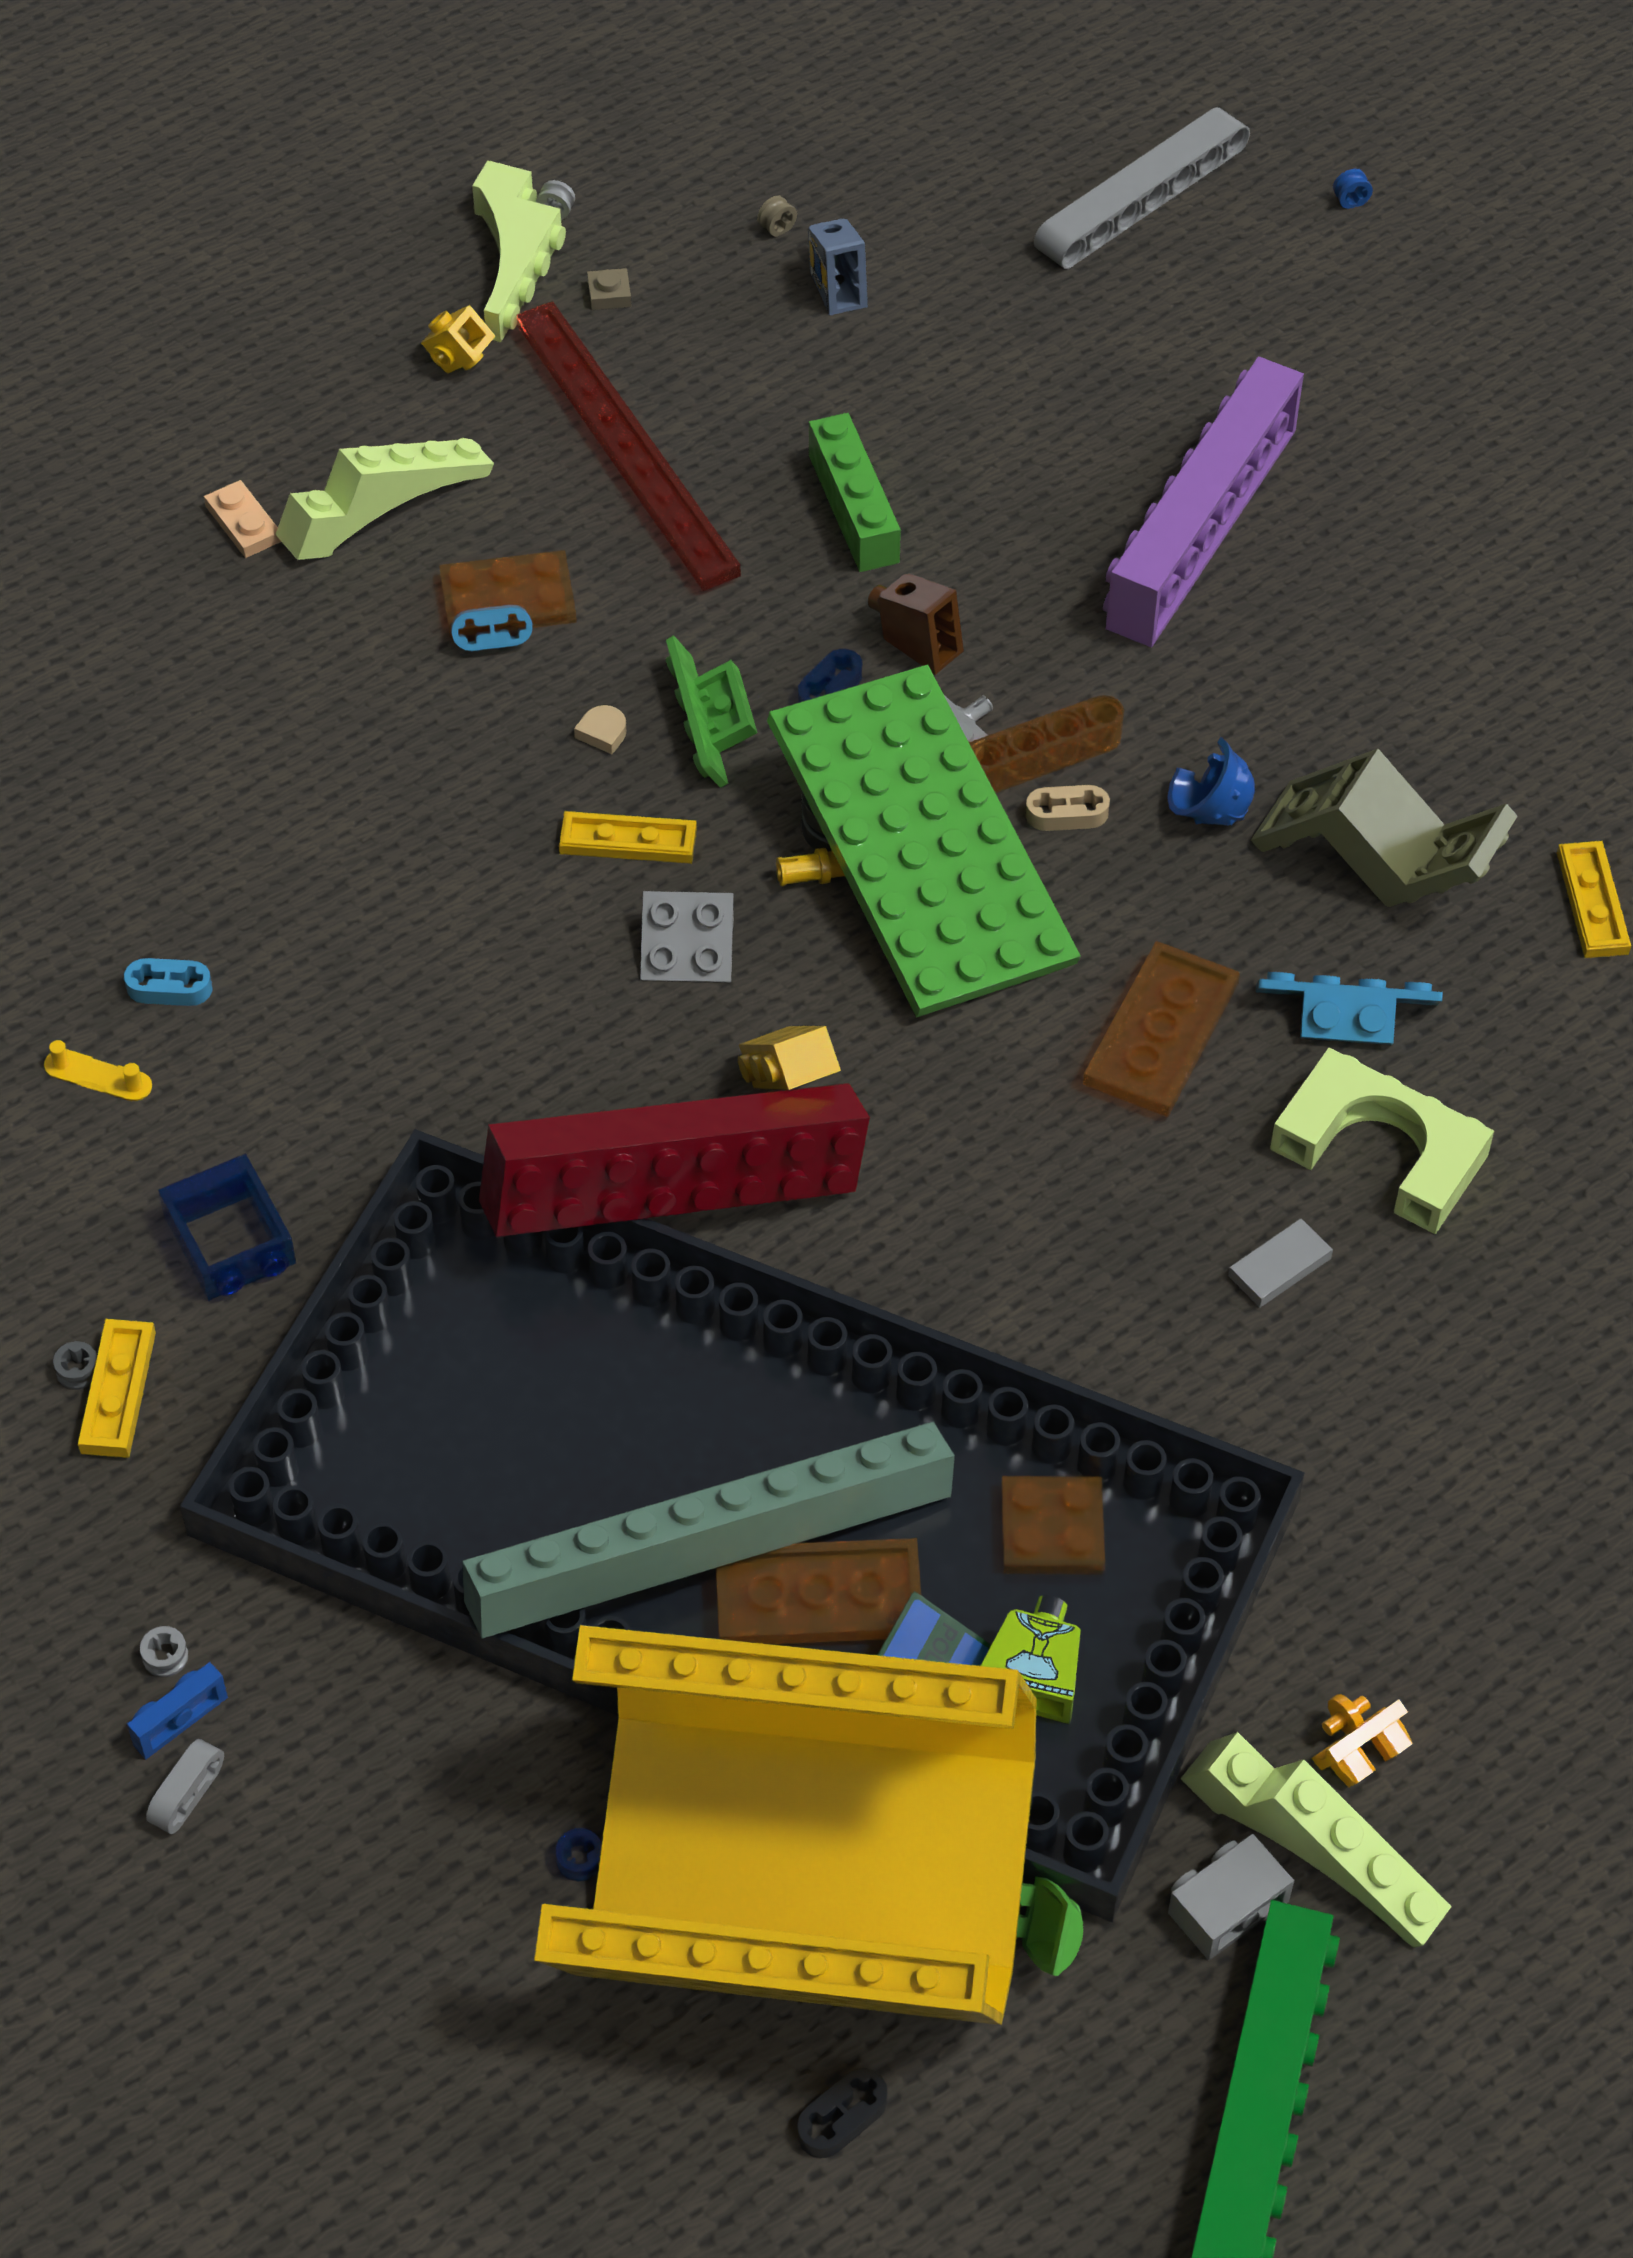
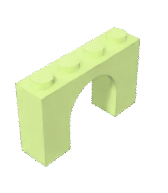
M1328 1048L1275 1122L1270 1149L1312 1170L1336 1134L1345 1127L1362 1121H1380L1398 1127L1413 1139L1421 1157L1399 1187L1394 1213L1436 1234L1488 1157L1494 1130L1486 1127L1482 1122L1473 1117H1466L1444 1106L1434 1097L1425 1096L1401 1084L1399 1080L1392 1076L1383 1075L1361 1064L1350 1055H1343Z

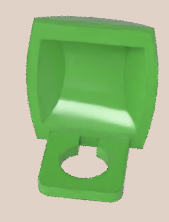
M1036 1876L1034 1885L1022 1883L1020 1904L1027 1906L1025 1916L1019 1915L1017 1937L1022 1938L1023 1948L1038 1968L1050 1975L1058 1976L1070 1966L1081 1946L1083 1938L1081 1910L1079 1905L1070 1899L1057 1884L1049 1879Z

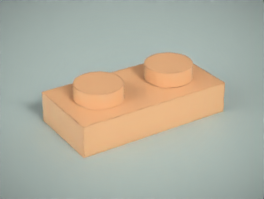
M241 480L204 496L206 508L245 558L281 542L275 535L278 527Z

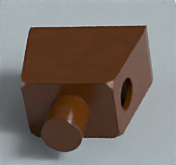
M908 573L902 575L888 588L883 585H877L870 592L868 606L880 613L884 639L920 665H928L933 674L936 675L964 651L956 590Z

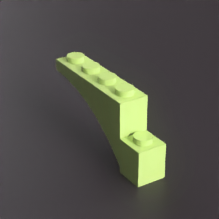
M488 160L472 187L475 214L482 216L488 224L500 255L498 276L494 290L484 309L485 324L495 335L493 340L502 342L509 329L513 330L516 327L520 316V309L524 302L529 303L532 300L535 283L539 276L544 277L547 274L554 250L562 248L566 229L561 226V211L559 208L536 202L537 192L532 187L531 171Z
M467 438L450 441H427L411 444L395 443L385 446H360L358 448L339 449L323 491L312 490L310 492L290 493L275 535L297 560L329 557L333 554L334 549L346 539L389 510L437 488L465 480L485 478L490 475L494 463L481 450L478 443Z
M1237 1732L1210 1741L1181 1778L1212 1811L1218 1815L1224 1814L1250 1827L1304 1859L1360 1900L1414 1948L1425 1944L1452 1907L1304 1759L1274 1768Z

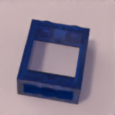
M246 1154L158 1190L164 1217L208 1301L221 1295H232L249 1283L266 1276L273 1277L279 1275L287 1267L296 1264L292 1237ZM248 1198L270 1240L208 1266L187 1223Z

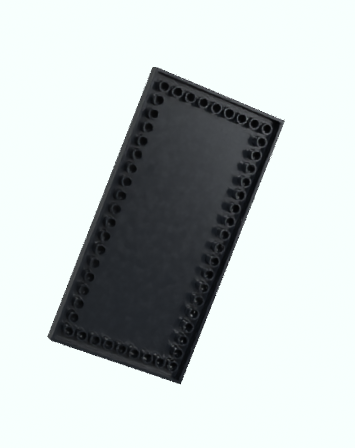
M414 1129L181 1503L180 1509L187 1536L619 1716L617 1687L580 1684L572 1680L580 1625L877 1655L913 1591L920 1594L991 1645L1011 1610L1018 1609L1034 1614L1040 1596H1056L1067 1604L1063 1622L1074 1624L1081 1629L1075 1693L1070 1724L1036 1715L1035 1768L1022 1883L1034 1885L1036 1876L1049 1879L1057 1884L1070 1899L1075 1901L1081 1910L1113 1923L1297 1508L1305 1472L647 1218L496 1237L479 1202L484 1155ZM930 1422L935 1423L954 1454L951 1497L485 1638H481L464 1603L463 1560Z

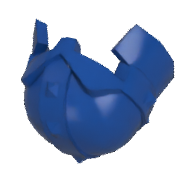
M1220 737L1217 743L1225 755L1212 753L1208 756L1207 762L1209 766L1200 783L1194 780L1195 772L1178 767L1170 782L1167 796L1169 809L1176 815L1193 818L1196 824L1232 825L1237 821L1244 820V816L1254 797V777L1247 763L1233 752L1229 744L1222 737Z

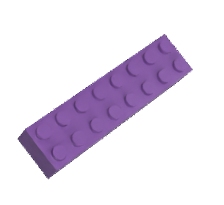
M1259 356L1249 371L1243 370L1241 372L1232 396H1225L1223 398L1215 421L1213 423L1207 422L1204 426L1196 449H1189L1185 454L1181 471L1176 477L1170 476L1159 503H1152L1145 515L1144 525L1140 531L1134 530L1129 536L1123 556L1120 559L1114 558L1106 574V582L1110 583V589L1103 605V610L1107 612V630L1152 648L1295 433L1304 373Z

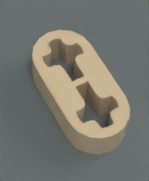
M1094 785L1039 788L1031 792L1027 797L1025 817L1033 828L1043 831L1095 828L1101 826L1107 820L1110 798L1106 791ZM1084 803H1092L1095 810H1087ZM1040 806H1048L1051 812L1043 813V809Z

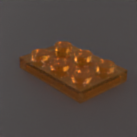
M565 550L439 565L450 638H453L451 623L460 612L495 606L518 605L524 608L531 617L532 628L577 623ZM509 614L508 622L494 624V630L506 629L511 631L525 627V621H518L516 614ZM473 619L465 620V627L458 629V635L470 636L476 635L478 632L489 631V625L475 626Z

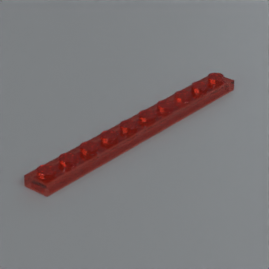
M551 301L517 314V326L701 589L705 591L740 577V563L555 303Z

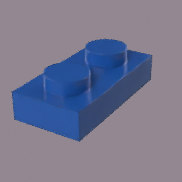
M211 1662L198 1671L194 1670L186 1673L178 1680L173 1690L157 1702L152 1701L142 1706L135 1713L133 1719L127 1723L133 1746L145 1760L228 1698L223 1676Z

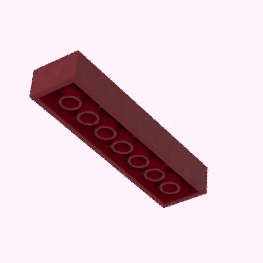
M850 1083L488 1124L479 1202L496 1237L856 1192L870 1116Z

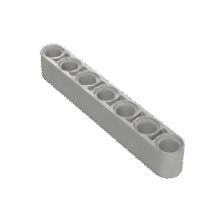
M1215 107L1046 220L1035 235L1034 247L1064 269L1071 268L1241 152L1249 140L1250 129L1221 108Z

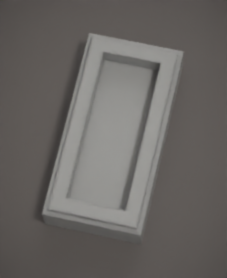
M1299 1219L1233 1264L1229 1269L1228 1276L1261 1308L1330 1260L1333 1249L1305 1221Z

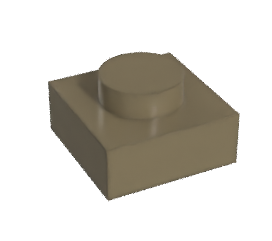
M627 268L587 272L591 310L631 307Z

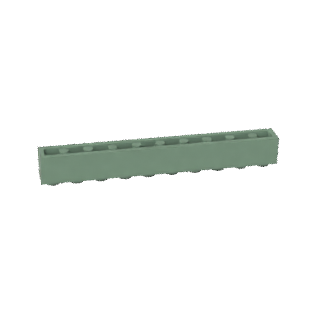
M930 1422L463 1560L464 1603L481 1638H485L951 1497L954 1454L935 1423Z

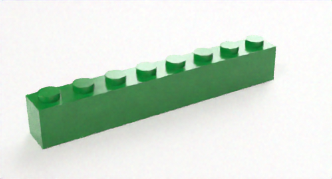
M1275 1900L1270 1902L1192 2258H1273L1277 2238L1266 2235L1270 2217L1281 2219L1288 2186L1277 2183L1281 2165L1289 2168L1292 2167L1298 2135L1288 2131L1291 2116L1302 2117L1309 2084L1299 2082L1302 2065L1313 2067L1320 2034L1309 2031L1313 2015L1323 2017L1330 1985L1320 1983L1323 1966L1334 1967L1340 1937L1330 1935L1334 1915Z

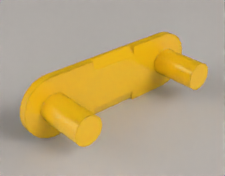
M55 1040L49 1045L50 1054L44 1061V1068L47 1074L54 1078L129 1101L144 1099L152 1090L150 1077L140 1072L139 1066L135 1063H128L123 1067L93 1059L91 1056L66 1049L65 1043L61 1040Z

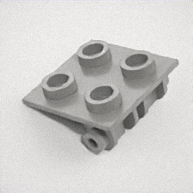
M643 891L640 980L731 982L734 894Z

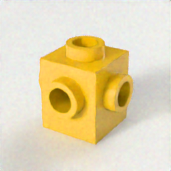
M468 305L452 314L444 311L435 317L428 325L431 332L421 344L430 353L432 360L445 372L450 373L461 367L466 371L476 365L484 356L482 351L494 339L495 335L473 308Z

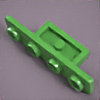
M675 636L666 639L670 656L666 657V663L679 685V688L675 689V695L680 706L687 714L688 720L684 721V728L688 737L696 746L697 753L693 754V760L700 774L704 778L710 776L721 788L729 783L720 752L757 734L739 668L730 660L698 677L692 655Z

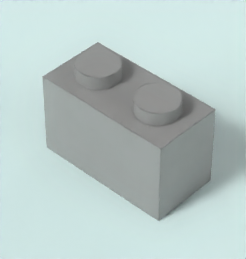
M1251 1834L1239 1844L1236 1841L1228 1842L1215 1853L1209 1866L1199 1873L1195 1870L1185 1873L1171 1888L1172 1894L1168 1914L1208 1960L1215 1957L1265 1920L1271 1900L1288 1903L1290 1900L1294 1879L1254 1834Z

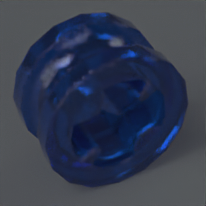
M583 1828L572 1829L564 1833L556 1845L557 1867L561 1874L569 1880L577 1882L587 1881L595 1877L599 1871L602 1848L599 1837L591 1830ZM582 1845L584 1852H587L589 1848L592 1850L587 1853V1862L584 1864H576L575 1857L570 1861L567 1860L572 1856V1848Z

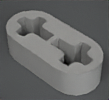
M202 1739L195 1740L184 1752L152 1798L146 1814L147 1821L169 1834L177 1832L219 1774L224 1761V1752Z

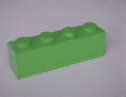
M849 413L809 421V457L859 572L900 563L901 529Z

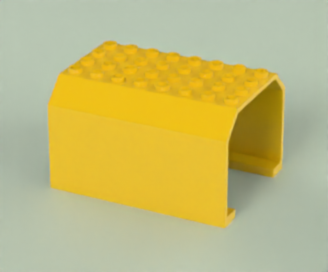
M580 1625L572 1680L580 1684L617 1687L619 1720L594 1909L542 1904L534 1961L576 1976L1002 2025L1013 1974L1036 1755V1697L1018 1670Z

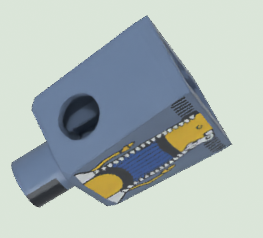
M847 219L811 225L808 228L810 272L829 315L868 307L865 243ZM841 274L844 277V282L839 285L835 276Z

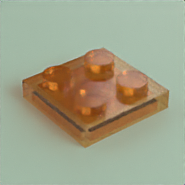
M1002 1476L1003 1574L1104 1575L1105 1548L1102 1477Z

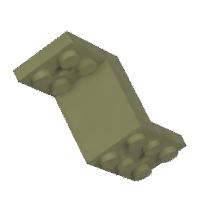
M1377 748L1291 780L1251 841L1260 851L1265 852L1279 846L1286 848L1296 840L1308 836L1315 838L1322 834L1385 906L1391 907L1403 902L1413 903L1422 896L1434 892L1438 894L1444 893L1451 887L1465 882L1472 884L1479 881L1489 871L1490 865L1488 863L1496 850L1501 848L1508 840V831L1518 816L1506 803L1444 825Z

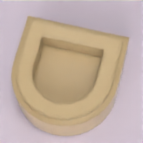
M602 705L594 707L583 716L574 728L575 738L613 754L626 736L625 716L619 709L613 706Z

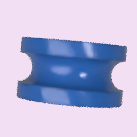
M1350 169L1341 173L1333 183V191L1338 197L1341 206L1346 209L1362 206L1372 196L1373 188L1367 180L1365 173L1360 169Z

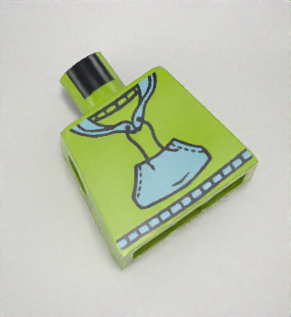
M1042 1595L1038 1598L1034 1614L1018 1609L1011 1610L1008 1613L981 1666L1018 1670L1036 1697V1715L1070 1724L1081 1629L1074 1624L1063 1622L1067 1610L1065 1601L1056 1596Z

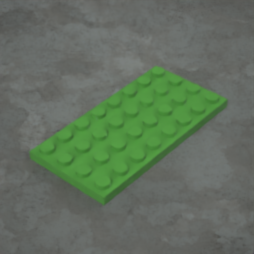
M928 665L770 711L767 722L916 1018L1078 963L1081 957Z

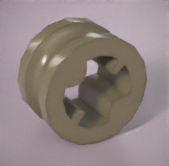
M779 195L768 199L758 213V223L775 237L789 231L797 219L795 207L788 204L786 199Z

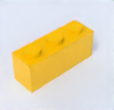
M788 1026L739 1044L742 1053L741 1056H738L741 1074L747 1083L752 1082L754 1088L790 1090L841 1071L826 1026Z

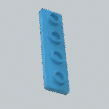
M1268 972L1267 979H1259L1256 983V992L1303 996L1300 1038L1392 1045L1394 1042L1396 1003L1439 1005L1442 1002L1443 992L1432 991V984L1405 982L1404 989L1386 988L1385 980L1359 979L1358 986L1340 985V977L1326 975L1313 976V983L1294 981L1295 974L1284 972Z

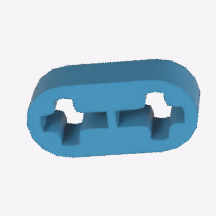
M518 605L462 611L454 617L451 623V634L454 642L464 650L476 651L522 644L529 639L533 623L527 611ZM509 614H516L518 621H525V627L518 628V635L514 637L510 636L509 631L506 629L494 630V624L508 622ZM473 619L475 626L489 625V631L476 633V640L472 642L467 640L466 635H458V629L465 627V620Z
M145 958L132 962L124 972V981L128 995L131 999L140 1003L192 1006L205 1002L213 991L210 971L207 966L197 961ZM151 976L153 978L149 979L147 985H139V983L143 982L144 977ZM190 979H198V981L194 982L192 988L184 987V985L189 983Z

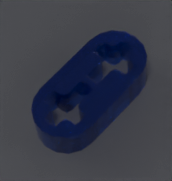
M837 649L829 653L798 685V703L820 697L821 695L819 694L824 689L825 695L859 685L862 681L863 665L860 655L850 649ZM836 668L841 670L837 675Z

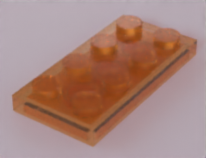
M1156 941L1084 1073L1083 1085L1169 1117L1239 984L1240 972Z
M917 1538L796 1543L716 1568L719 1639L760 1644H787L886 1639L911 1593L915 1591L921 1595Z

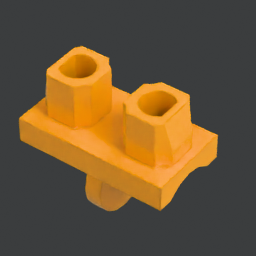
M1337 1694L1329 1699L1328 1709L1332 1717L1324 1721L1322 1727L1329 1736H1332L1340 1729L1345 1735L1312 1757L1322 1771L1331 1766L1335 1774L1349 1788L1376 1770L1360 1747L1365 1742L1371 1740L1385 1761L1412 1745L1413 1743L1399 1719L1408 1713L1399 1699L1388 1707L1381 1708L1366 1720H1363L1362 1714L1369 1710L1371 1705L1363 1695L1353 1702L1342 1694Z

